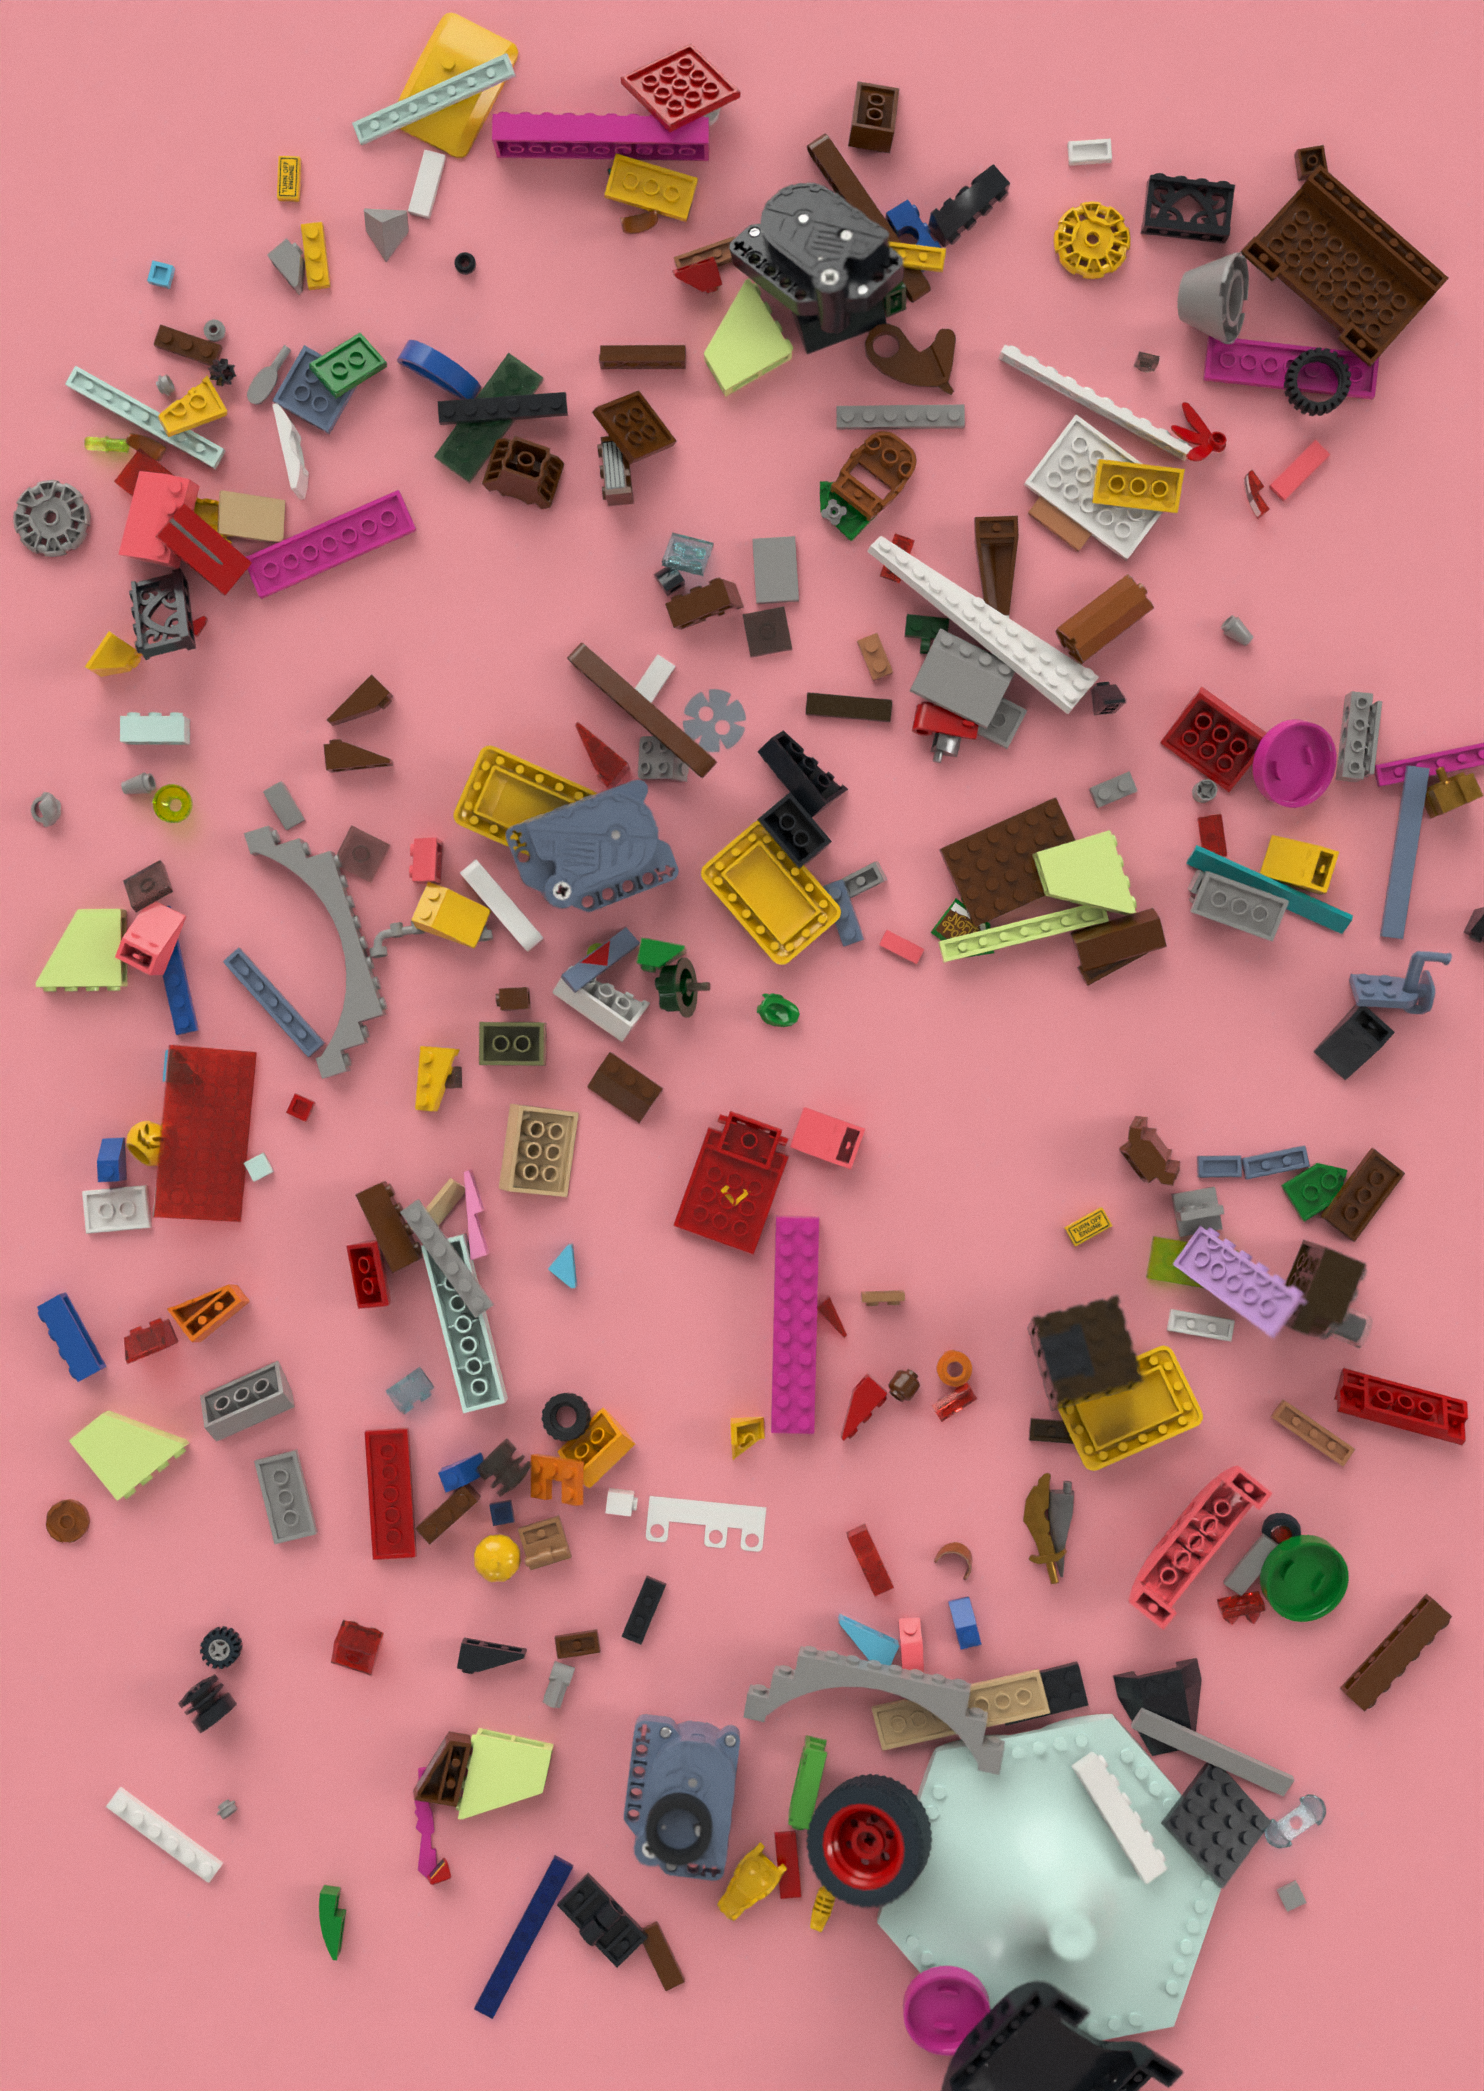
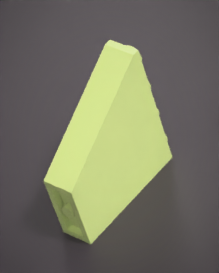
M750 278L745 280L704 352V361L725 397L792 359L793 347L788 338L784 339L781 332L783 330L778 320H773L770 315L772 310L766 301L763 303L758 285L756 283L753 284Z
M1109 830L1035 853L1033 858L1045 896L1126 916L1136 913V900L1134 896L1130 895V881L1128 876L1124 875L1122 869L1124 862L1121 855L1117 853L1115 835L1111 834Z
M78 909L37 979L36 987L43 988V992H57V988L64 987L65 991H78V987H86V991H99V987H107V991H121L120 987H128L127 963L115 958L122 937L127 932V910Z
M109 1410L102 1413L69 1440L117 1501L122 1497L128 1499L136 1492L134 1488L141 1483L143 1486L153 1478L151 1474L154 1471L158 1470V1472H161L169 1465L168 1460L173 1456L175 1459L186 1452L184 1447L189 1444L187 1439Z
M479 1728L476 1735L472 1734L471 1748H473L472 1756L469 1755L466 1768L469 1770L462 1782L463 1797H459L456 1810L459 1811L458 1819H465L543 1793L554 1744Z

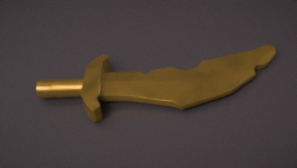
M1045 1473L1038 1480V1485L1033 1486L1026 1498L1023 1522L1027 1525L1039 1552V1556L1032 1554L1029 1560L1036 1564L1046 1563L1050 1583L1056 1584L1059 1583L1054 1562L1065 1556L1067 1550L1063 1549L1061 1552H1055L1052 1537L1049 1534L1050 1521L1046 1518L1045 1512L1049 1508L1051 1474Z

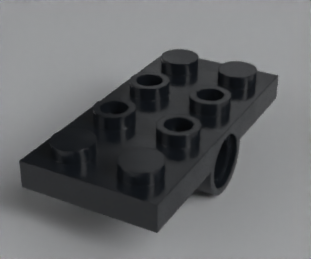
M589 1872L557 1904L579 1928L580 1935L590 1946L595 1945L617 1968L648 1938V1934Z

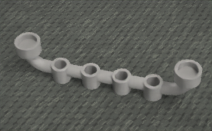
M412 921L411 926L403 927L401 922L390 924V929L381 931L376 935L374 946L369 949L370 957L381 958L388 956L387 947L382 946V942L386 938L423 934L425 931L416 929ZM486 925L478 942L493 939L492 930H487Z

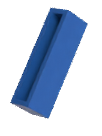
M66 1292L37 1306L39 1318L42 1322L46 1323L50 1338L56 1341L61 1358L66 1360L70 1367L69 1373L77 1382L107 1367Z

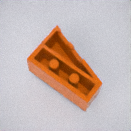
M228 1284L194 1299L167 1308V1310L191 1342H202L250 1301L238 1285Z

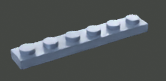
M237 948L223 961L307 1057H311L325 1044L322 1038L241 948Z

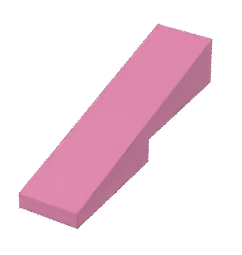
M471 1169L464 1172L470 1258L473 1260L488 1255L489 1249L477 1215L478 1212H482L485 1209Z

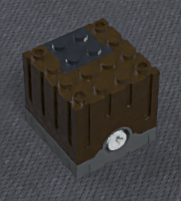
M1118 1295L1111 1296L1109 1300L1100 1299L1089 1302L1086 1306L1081 1304L1069 1307L1063 1312L1058 1310L1046 1313L1044 1317H1040V1315L1032 1317L1027 1330L1031 1336V1344L1037 1357V1365L1043 1378V1385L1046 1396L1049 1399L1051 1411L1077 1405L1081 1402L1100 1399L1104 1396L1119 1394L1123 1391L1134 1390L1144 1382L1142 1374H1139L1138 1371L1140 1366L1136 1353L1132 1351L1133 1343L1129 1330L1126 1331L1125 1325L1127 1323L1123 1309L1119 1307L1120 1299Z

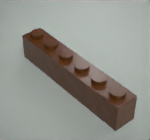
M1426 1594L1347 1679L1340 1689L1364 1712L1372 1708L1381 1693L1389 1690L1393 1680L1396 1677H1400L1405 1672L1406 1666L1419 1657L1420 1651L1434 1641L1435 1635L1439 1630L1447 1627L1452 1616Z

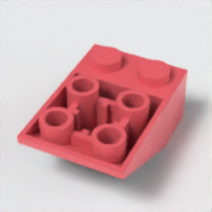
M149 899L122 937L115 958L148 975H164L187 916L153 899Z
M804 1107L790 1147L852 1169L865 1128Z

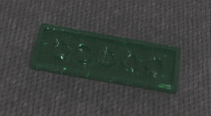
M508 353L476 399L534 394L544 381V378ZM515 420L457 424L434 458L465 481L471 483L491 455L496 440L504 437Z

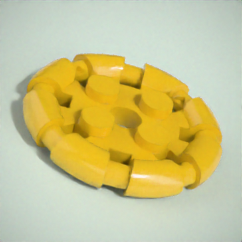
M1101 202L1080 203V206L1076 208H1070L1060 218L1058 229L1054 231V250L1060 257L1059 262L1073 275L1077 273L1085 279L1103 278L1104 274L1109 272L1112 274L1125 261L1126 251L1130 249V231L1124 224L1125 219L1110 205L1109 207L1101 205ZM1097 213H1098V214H1101V215H1104L1105 218L1102 219V218L1096 217V216H1097ZM1083 214L1086 219L1080 221L1078 216ZM1111 227H1116L1118 231L1112 233ZM1066 229H1073L1072 234L1066 233ZM1095 235L1098 242L1090 244L1087 241V236ZM1116 245L1118 251L1112 250V246ZM1071 246V253L1068 254L1065 248ZM1080 259L1088 262L1087 267L1079 265ZM1105 259L1107 264L1101 266L1100 262Z

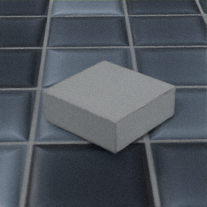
M1296 1880L1276 1889L1287 1912L1307 1903Z

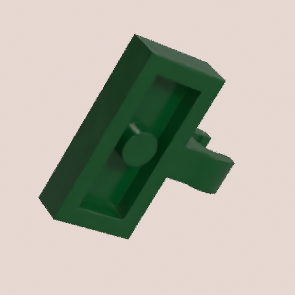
M907 614L904 637L921 639L920 654H928L930 640H935L939 630L942 629L948 632L949 618Z

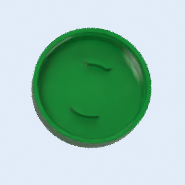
M1299 1535L1281 1542L1265 1559L1260 1574V1586L1265 1599L1279 1615L1296 1622L1313 1621L1330 1613L1343 1599L1349 1582L1348 1567L1342 1555L1327 1540L1314 1535Z

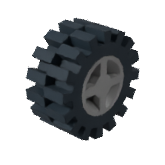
M227 1626L222 1628L216 1627L205 1636L200 1645L202 1647L200 1654L203 1653L201 1657L203 1661L205 1659L208 1661L206 1665L212 1664L214 1669L217 1667L223 1669L225 1666L229 1667L240 1656V1651L242 1650L240 1643L242 1640L241 1638L238 1639L237 1636L239 1634L237 1632L235 1634L232 1632L234 1629L230 1628L227 1630Z

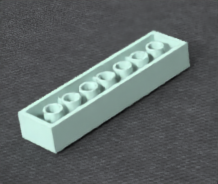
M466 1233L447 1238L478 1281L474 1262L470 1258V1247ZM422 1245L421 1248L463 1413L505 1403L508 1397L486 1311L478 1317H474L425 1246Z

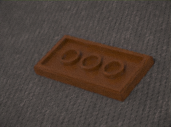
M1371 1148L1321 1217L1351 1241L1355 1242L1405 1173L1377 1150Z

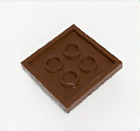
M639 390L598 406L592 412L630 464L666 450L677 442Z

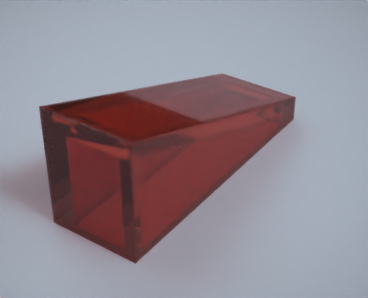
M828 1296L817 1306V1309L845 1338L847 1336L830 1296Z

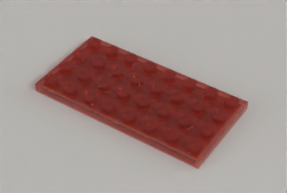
M169 1044L152 1217L241 1222L246 1173L244 1162L247 1161L257 1052Z

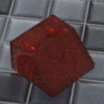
M161 1318L149 1322L150 1327L142 1329V1326L129 1330L130 1335L124 1337L125 1360L127 1364L179 1342L169 1319L162 1321Z
M343 1620L334 1641L331 1663L372 1675L384 1633L373 1627L361 1626L355 1621Z

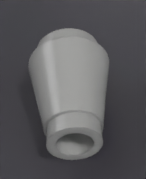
M1231 615L1221 626V629L1224 631L1223 634L1244 646L1253 639V635H1251L1239 617Z
M144 772L122 782L121 787L124 794H146L156 789V782L152 774Z

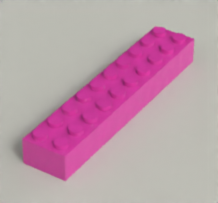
M499 112L498 114H492V141L497 158L614 160L617 153L637 160L709 161V117L702 116L669 132L652 114L649 116H640L638 114L618 116L617 114L609 113L603 116L594 113L554 115L550 112H544L541 115L529 112H521L520 114Z
M776 1215L771 1433L814 1434L819 1250L818 1216Z

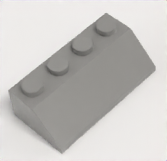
M278 1361L200 1395L204 1428L216 1442L295 1407L291 1387Z

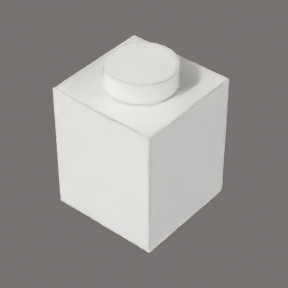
M609 1488L605 1513L631 1517L632 1510H637L638 1498L634 1497L635 1491Z

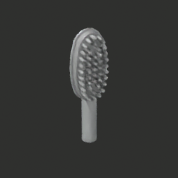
M283 346L270 367L263 368L253 379L247 392V398L252 404H261L272 392L278 379L277 372L291 352V349L287 346Z

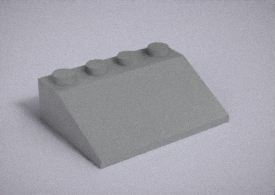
M940 629L910 692L987 729L1015 671L995 655Z

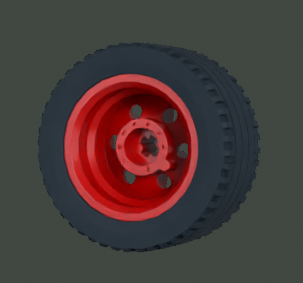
M879 1774L856 1776L835 1788L814 1811L811 1822L808 1825L809 1829L807 1830L806 1847L809 1852L808 1858L810 1859V1865L813 1867L812 1870L816 1874L817 1879L821 1881L822 1886L828 1892L830 1891L834 1897H837L838 1900H843L847 1904L860 1906L861 1908L884 1906L905 1894L924 1870L932 1848L931 1823L928 1820L929 1817L925 1813L926 1810L923 1808L922 1802L917 1799L912 1790L907 1789L906 1785L901 1784L900 1781H895L893 1778H888L884 1775L879 1776ZM873 1814L878 1815V1822H875ZM856 1819L858 1821V1825L851 1823V1820ZM891 1830L894 1832L895 1836L886 1833L887 1831ZM870 1833H871V1837H872V1836H875L876 1839H875L874 1841H873V1838H871V1839L869 1838L868 1835H869ZM848 1840L851 1841L852 1848L847 1846L846 1842ZM884 1852L889 1854L890 1858L888 1860L885 1859ZM861 1859L869 1860V1864H863Z

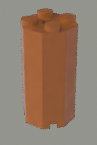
M1127 574L1059 626L1055 633L1064 648L1067 646L1070 650L1068 654L1080 665L1153 610V604L1146 597L1148 593L1146 588L1141 583L1137 585L1134 579Z

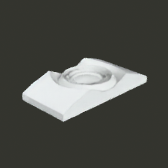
M278 403L272 404L290 487L296 496L302 500L306 497L309 472L304 467V457L300 445L301 436Z

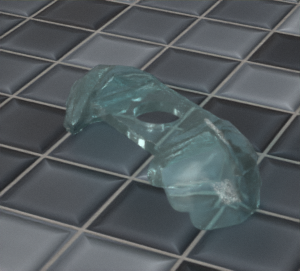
M1313 1794L1301 1797L1299 1799L1301 1805L1278 1822L1275 1819L1270 1820L1271 1823L1264 1829L1267 1842L1276 1848L1292 1846L1291 1841L1315 1823L1319 1826L1323 1822L1326 1815L1324 1801ZM1293 1816H1298L1302 1819L1303 1824L1301 1828L1294 1829L1291 1827L1290 1819Z

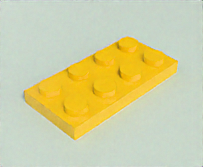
M616 153L604 198L647 211L656 210L657 214L687 222L698 178Z

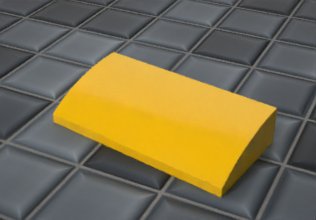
M1097 459L1092 503L1178 513L1185 469Z

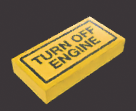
M278 156L277 199L278 201L300 202L301 158L300 156Z
M1100 1207L1065 1226L1064 1229L1076 1247L1113 1225L1103 1207Z

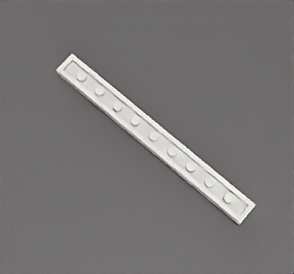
M1004 345L998 359L1177 458L1183 461L1186 460V454L1192 449L1188 442L1170 436V433L1163 428L1158 429L1152 426V423L1145 418L1134 416L1129 409L1114 405L1111 399L1107 397L1101 398L1095 394L1093 389L1089 387L1083 388L1073 378L1063 377L1058 374L1055 368L1043 366L1039 363L1038 359L1033 356H1025L1015 346Z

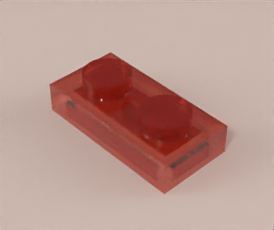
M965 1383L947 1396L940 1398L931 1406L941 1422L977 1400V1397L968 1383Z

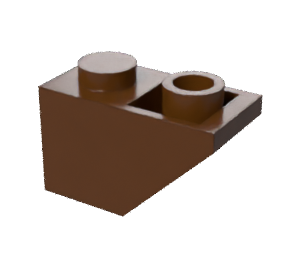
M529 988L499 989V994H496L497 1007H500L502 1011L531 1009Z

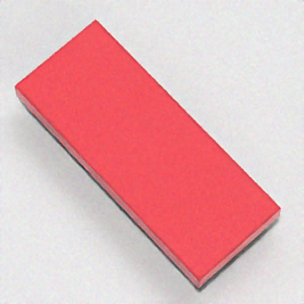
M886 930L879 943L880 946L915 964L918 963L924 951L920 946L889 930Z

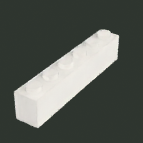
M1092 1751L1073 1764L1071 1767L1139 1878L1145 1884H1148L1167 1870L1164 1864L1166 1858L1159 1849L1156 1850L1152 1844L1155 1842L1148 1830H1143L1140 1825L1143 1823L1142 1819L1136 1811L1132 1812L1129 1807L1131 1801L1124 1792L1121 1794L1118 1786L1120 1784L1113 1774L1110 1775L1106 1769L1108 1764L1103 1756H1098Z

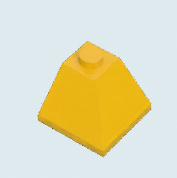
M109 631L85 667L100 677L130 672L139 665L142 654H139L135 648Z

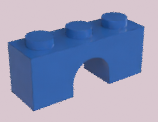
M908 199L886 212L885 219L897 237L910 234L916 238V245L941 248L938 241L932 239L927 223H923L919 218L920 213L914 204L911 205Z

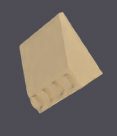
M510 1104L499 1189L510 1192L567 1197L579 1113Z

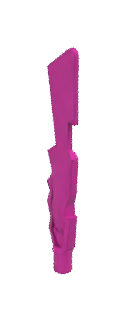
M425 1767L418 1768V1781L426 1770ZM415 1800L416 1810L414 1813L418 1817L415 1828L422 1834L418 1871L427 1878L437 1866L436 1848L432 1849L431 1834L435 1831L433 1812L430 1803Z

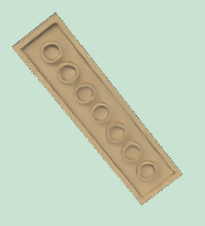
M1039 1669L971 1684L967 1708L975 1707L988 1712L986 1727L1050 1713ZM902 1699L872 1706L882 1751L956 1734L939 1717L911 1700Z

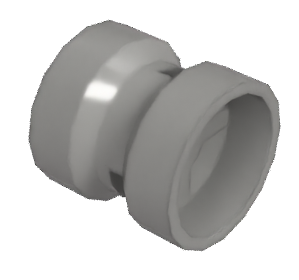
M1209 779L1200 781L1192 789V796L1199 803H1206L1217 794L1216 784Z

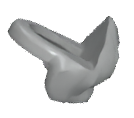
M43 792L41 797L36 798L31 805L32 817L37 822H42L44 827L55 824L61 815L60 801L53 794ZM40 801H42L39 804V809L43 815L42 818H39L35 811L36 805Z

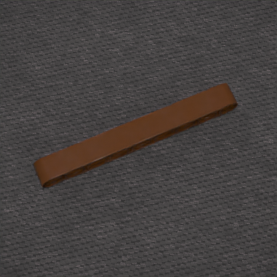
M824 133L808 144L807 150L834 192L844 198L852 207L865 214L872 222L885 229L889 233V242L901 243L829 136ZM904 268V278L901 282L906 286V297L911 303H914L930 292L931 287L921 270Z
M581 642L567 657L579 671L702 779L717 764V761L584 643Z

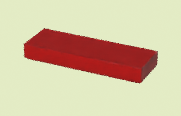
M796 1830L774 1832L777 1868L782 1864L787 1867L779 1881L780 1899L802 1897Z

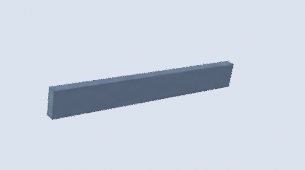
M1406 766L1380 936L1403 939L1430 768Z

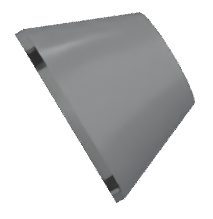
M1235 252L1185 272L1178 291L1177 308L1180 320L1224 344L1234 343L1241 331L1245 313H1241L1243 300H1248L1249 273L1245 256Z

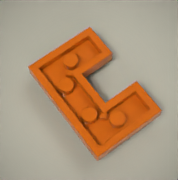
M532 1454L531 1498L541 1500L552 1499V1480L562 1482L563 1504L583 1505L584 1461Z

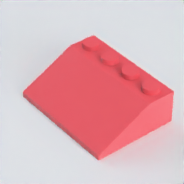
M139 471L118 554L179 569L181 558L155 536L183 503L194 511L200 486L192 480L183 477Z

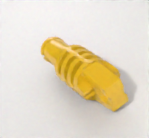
M824 1886L818 1889L810 1922V1928L818 1932L824 1930L836 1899Z

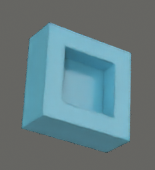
M152 260L147 279L148 283L170 289L175 267Z

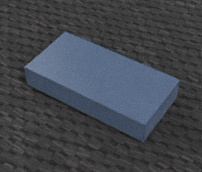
M1241 1155L1197 1156V1177H1242Z

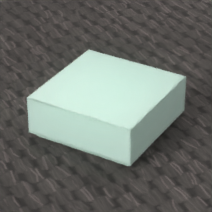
M265 1153L244 1162L253 1182L274 1172Z

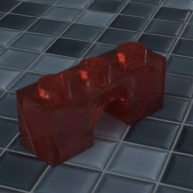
M866 1523L846 1532L850 1545L874 1596L893 1589V1581L877 1551Z

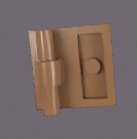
M559 1515L518 1528L526 1555L525 1564L530 1570L572 1557Z

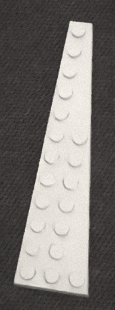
M880 536L867 550L868 553L1065 713L1069 714L1099 678L1090 668L1083 667L987 605L982 598L970 594L884 537Z

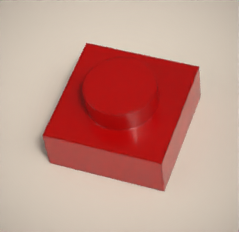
M295 1093L286 1113L307 1122L316 1102Z

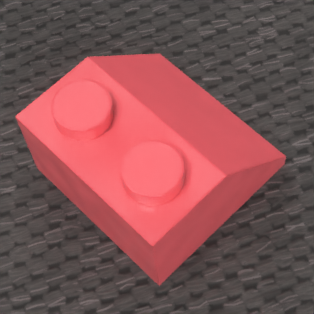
M437 837L414 838V844L410 845V856L413 857V865L409 866V878H412V882L441 884L443 842Z

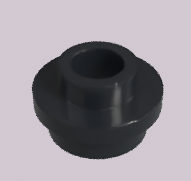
M463 252L455 258V268L459 273L467 275L475 270L476 261L472 254ZM467 261L469 262V265L467 267H463L462 263Z

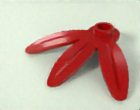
M1183 402L1182 409L1186 420L1196 432L1177 425H1172L1171 430L1182 440L1190 444L1200 445L1191 449L1186 454V457L1191 461H1202L1212 451L1222 452L1226 447V436L1217 431L1211 433L1189 403Z

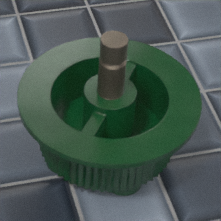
M680 958L676 965L663 966L659 977L655 978V988L659 991L660 1009L667 1012L679 1011L683 1017L689 1018L695 1011L698 991L710 990L709 982L697 983L694 967L688 958Z

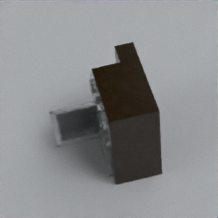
M1303 1240L1285 1286L1289 1289L1291 1286L1297 1288L1303 1293L1301 1297L1307 1302L1305 1305L1300 1302L1284 1325L1320 1339L1332 1337L1356 1348L1362 1347L1370 1334L1373 1320L1371 1316L1349 1306L1351 1301H1354L1358 1295L1357 1287L1359 1282L1366 1276L1367 1264L1328 1247Z

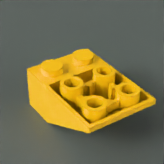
M1271 835L1260 874L1280 883L1322 895L1327 893L1339 852L1319 845Z

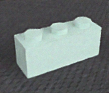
M128 712L127 716H120V742L126 745H190V719L183 716V713L172 712L170 716H162V713L150 712L149 716Z

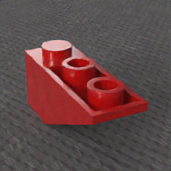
M868 1373L853 1388L841 1432V1439L843 1441L847 1437L851 1439L858 1431L856 1427L861 1422L866 1423L873 1415L871 1411L876 1406L878 1408L881 1407L887 1400V1397H885L888 1394L887 1391Z

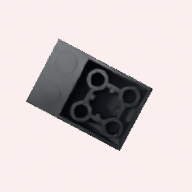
M1355 1004L1313 1052L1339 1076L1347 1080L1381 1049L1395 1032L1369 1008Z

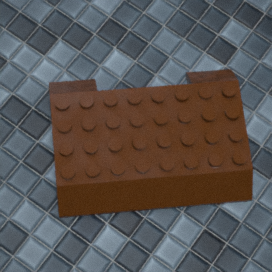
M1321 165L1306 179L1302 187L1256 237L1254 236L1240 252L1271 281L1279 278L1341 333L1337 339L1369 367L1449 279Z

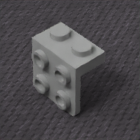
M643 736L640 738L639 779H671L687 782L689 767L654 736Z

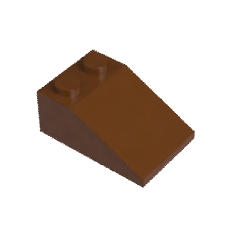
M857 82L848 146L890 153L895 132L899 88Z

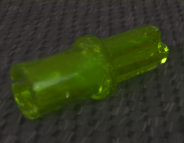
M105 436V438L86 437L84 440L87 450L105 451L106 453L110 451L129 452V445L126 444V439Z

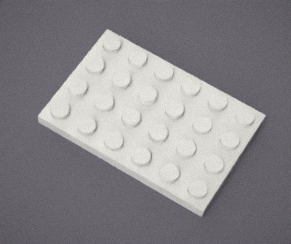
M1075 415L1026 480L1024 486L1039 497H1043L1090 532L1094 538L1127 561L1163 512L1092 503L1097 459L1142 463L1078 415Z

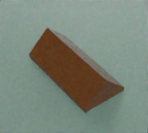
M1154 908L1071 933L1083 972L1167 947L1161 921Z

